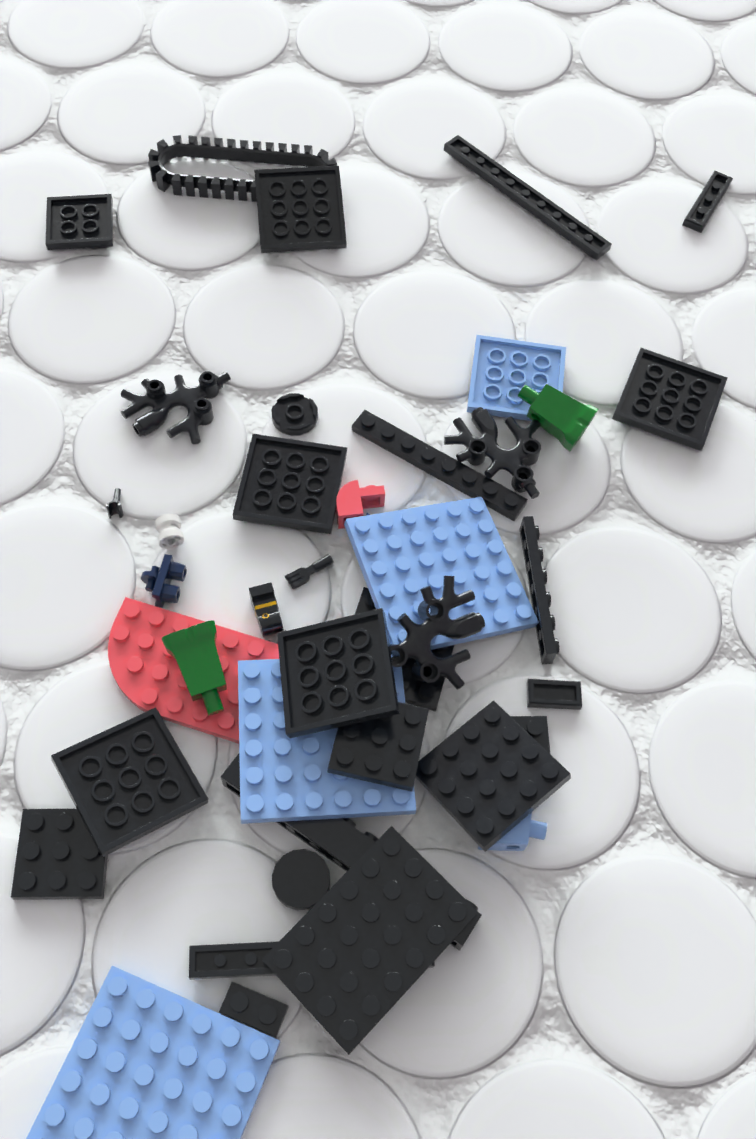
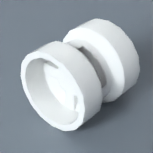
M165 514L158 517L155 525L156 530L159 532V546L171 549L182 545L184 537L183 532L179 530L181 528L180 517L175 514Z

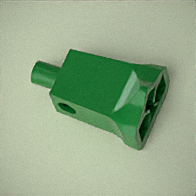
M548 384L544 386L540 394L527 385H524L518 394L520 399L531 405L527 417L532 421L534 419L538 420L541 424L540 427L557 438L569 452L580 440L599 410L592 405L578 402Z
M206 621L162 637L161 639L167 652L177 661L192 700L196 701L203 698L208 715L222 712L224 707L218 692L227 690V685L216 649L217 631L215 621Z

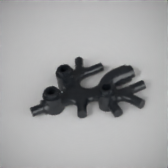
M205 371L198 379L199 385L187 387L183 376L178 374L174 376L176 388L170 393H166L165 386L161 381L145 378L142 380L141 385L146 389V394L139 395L125 388L121 391V397L131 401L132 404L120 412L127 419L145 407L151 406L153 408L152 411L137 418L135 423L132 424L138 436H146L165 422L172 407L184 406L188 410L187 417L166 430L170 438H173L186 431L189 433L191 443L199 444L201 440L198 426L208 425L214 418L212 404L207 399L215 398L219 390L223 388V384L231 380L227 372L217 376L210 371Z
M479 407L471 413V420L481 433V437H474L460 417L453 421L459 434L444 435V445L459 444L466 446L465 451L456 454L459 463L467 460L471 465L478 466L485 461L487 456L492 461L491 465L484 472L487 478L491 479L499 470H506L513 476L511 485L516 492L522 493L527 491L531 499L539 496L540 493L535 487L536 482L533 479V470L528 467L537 462L541 450L540 442L532 438V435L541 426L538 420L534 419L526 428H521L513 417H508L505 420V424L517 440L516 446L512 449H503L497 444L498 429L496 422L488 410L483 409V407Z
M444 576L443 593L440 599L434 597L431 586L420 589L424 601L418 606V615L424 620V623H414L406 613L397 619L406 630L407 636L398 645L390 644V651L392 652L393 667L403 666L407 659L416 660L412 667V675L417 681L433 683L439 676H444L458 690L465 682L456 673L455 667L470 659L469 651L465 649L446 658H438L431 651V640L436 635H443L452 639L469 637L480 632L485 627V621L480 613L475 612L453 620L449 618L448 613L451 609L475 600V595L472 590L456 595L454 592V576Z

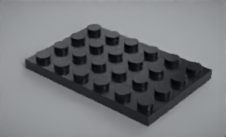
M391 826L264 956L262 961L349 1055L479 912Z

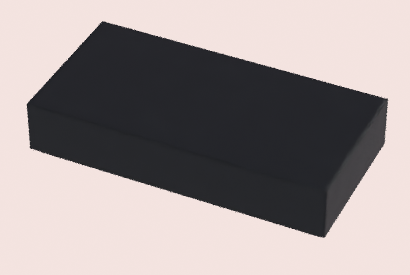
M528 679L526 682L527 707L581 710L582 708L580 681Z

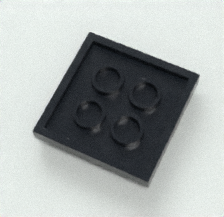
M112 194L47 197L45 243L47 250L113 247Z
M398 702L400 714L337 728L327 772L412 791L429 709Z
M23 809L11 898L13 900L104 899L108 855L104 857L100 855L77 809Z

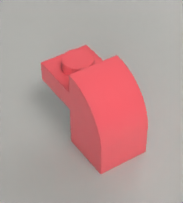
M358 480L345 484L339 490L336 499L338 529L345 528L344 523L346 519L363 516V509L384 507V485H369L359 488Z

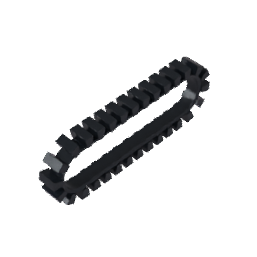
M181 135L173 136L174 145L168 146L165 140L162 139L157 142L158 151L150 149L148 154L150 177L152 182L157 181L158 189L163 192L172 185L173 194L182 196V187H185L186 195L195 197V188H198L199 196L208 198V189H212V197L221 199V190H224L225 198L227 200H234V191L238 192L239 201H247L248 192L251 193L252 202H257L255 180L174 174L167 171L164 165L173 158L186 156L305 167L337 166L335 158L328 160V152L324 149H321L317 156L313 155L311 145H304V153H300L299 144H291V152H287L286 143H278L279 151H274V142H265L266 150H262L261 141H253V149H249L248 140H240V148H236L235 139H227V147H223V138H214L215 146H211L210 137H201L202 145H198L197 136L189 135V144H183Z

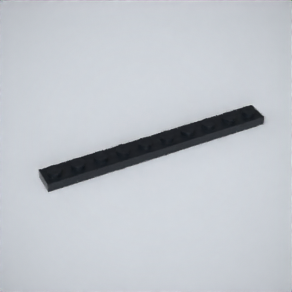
M457 135L444 144V151L595 260H598L610 250L612 243L461 136Z

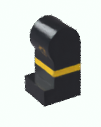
M272 582L249 588L250 601L262 636L265 637L284 631Z

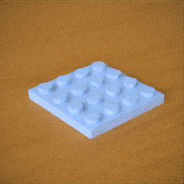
M477 335L466 412L472 413L475 409L483 407V409L488 410L491 416L513 417L514 419L532 421L527 417L531 405L520 399L518 394L524 385L529 386L540 394L546 384L563 393L566 347Z

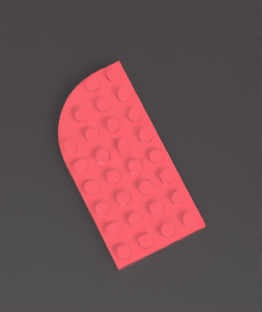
M125 597L111 628L108 642L110 668L124 695L144 712L156 707L163 720L239 744L238 661L279 659L278 644L215 625L217 631L216 649L227 690L218 692L224 710L214 715H208L203 698L196 701L192 700L177 661L167 652L161 639L170 633L205 621Z

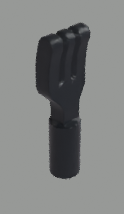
M328 554L307 568L301 567L287 574L285 579L292 589H296L307 583L313 573L319 572L333 564L334 561Z

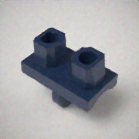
M164 554L160 568L152 566L151 571L142 572L141 580L146 583L145 590L152 592V597L156 599V607L163 608L164 602L178 603L180 587L170 585L171 580L182 582L185 580L187 574L186 565L174 562L172 555Z

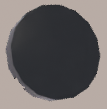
M289 393L281 396L271 409L272 422L275 428L287 435L296 436L308 433L315 427L318 421V408L315 402L300 393Z
M306 849L293 850L283 855L275 864L272 873V887L277 899L286 907L294 910H305L313 907L328 892L330 886V873L326 862L316 852Z

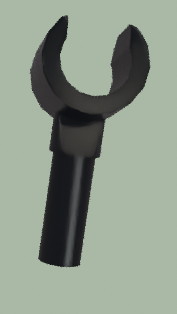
M120 488L115 489L113 500L106 504L109 519L114 514H118L119 518L124 516L120 502Z

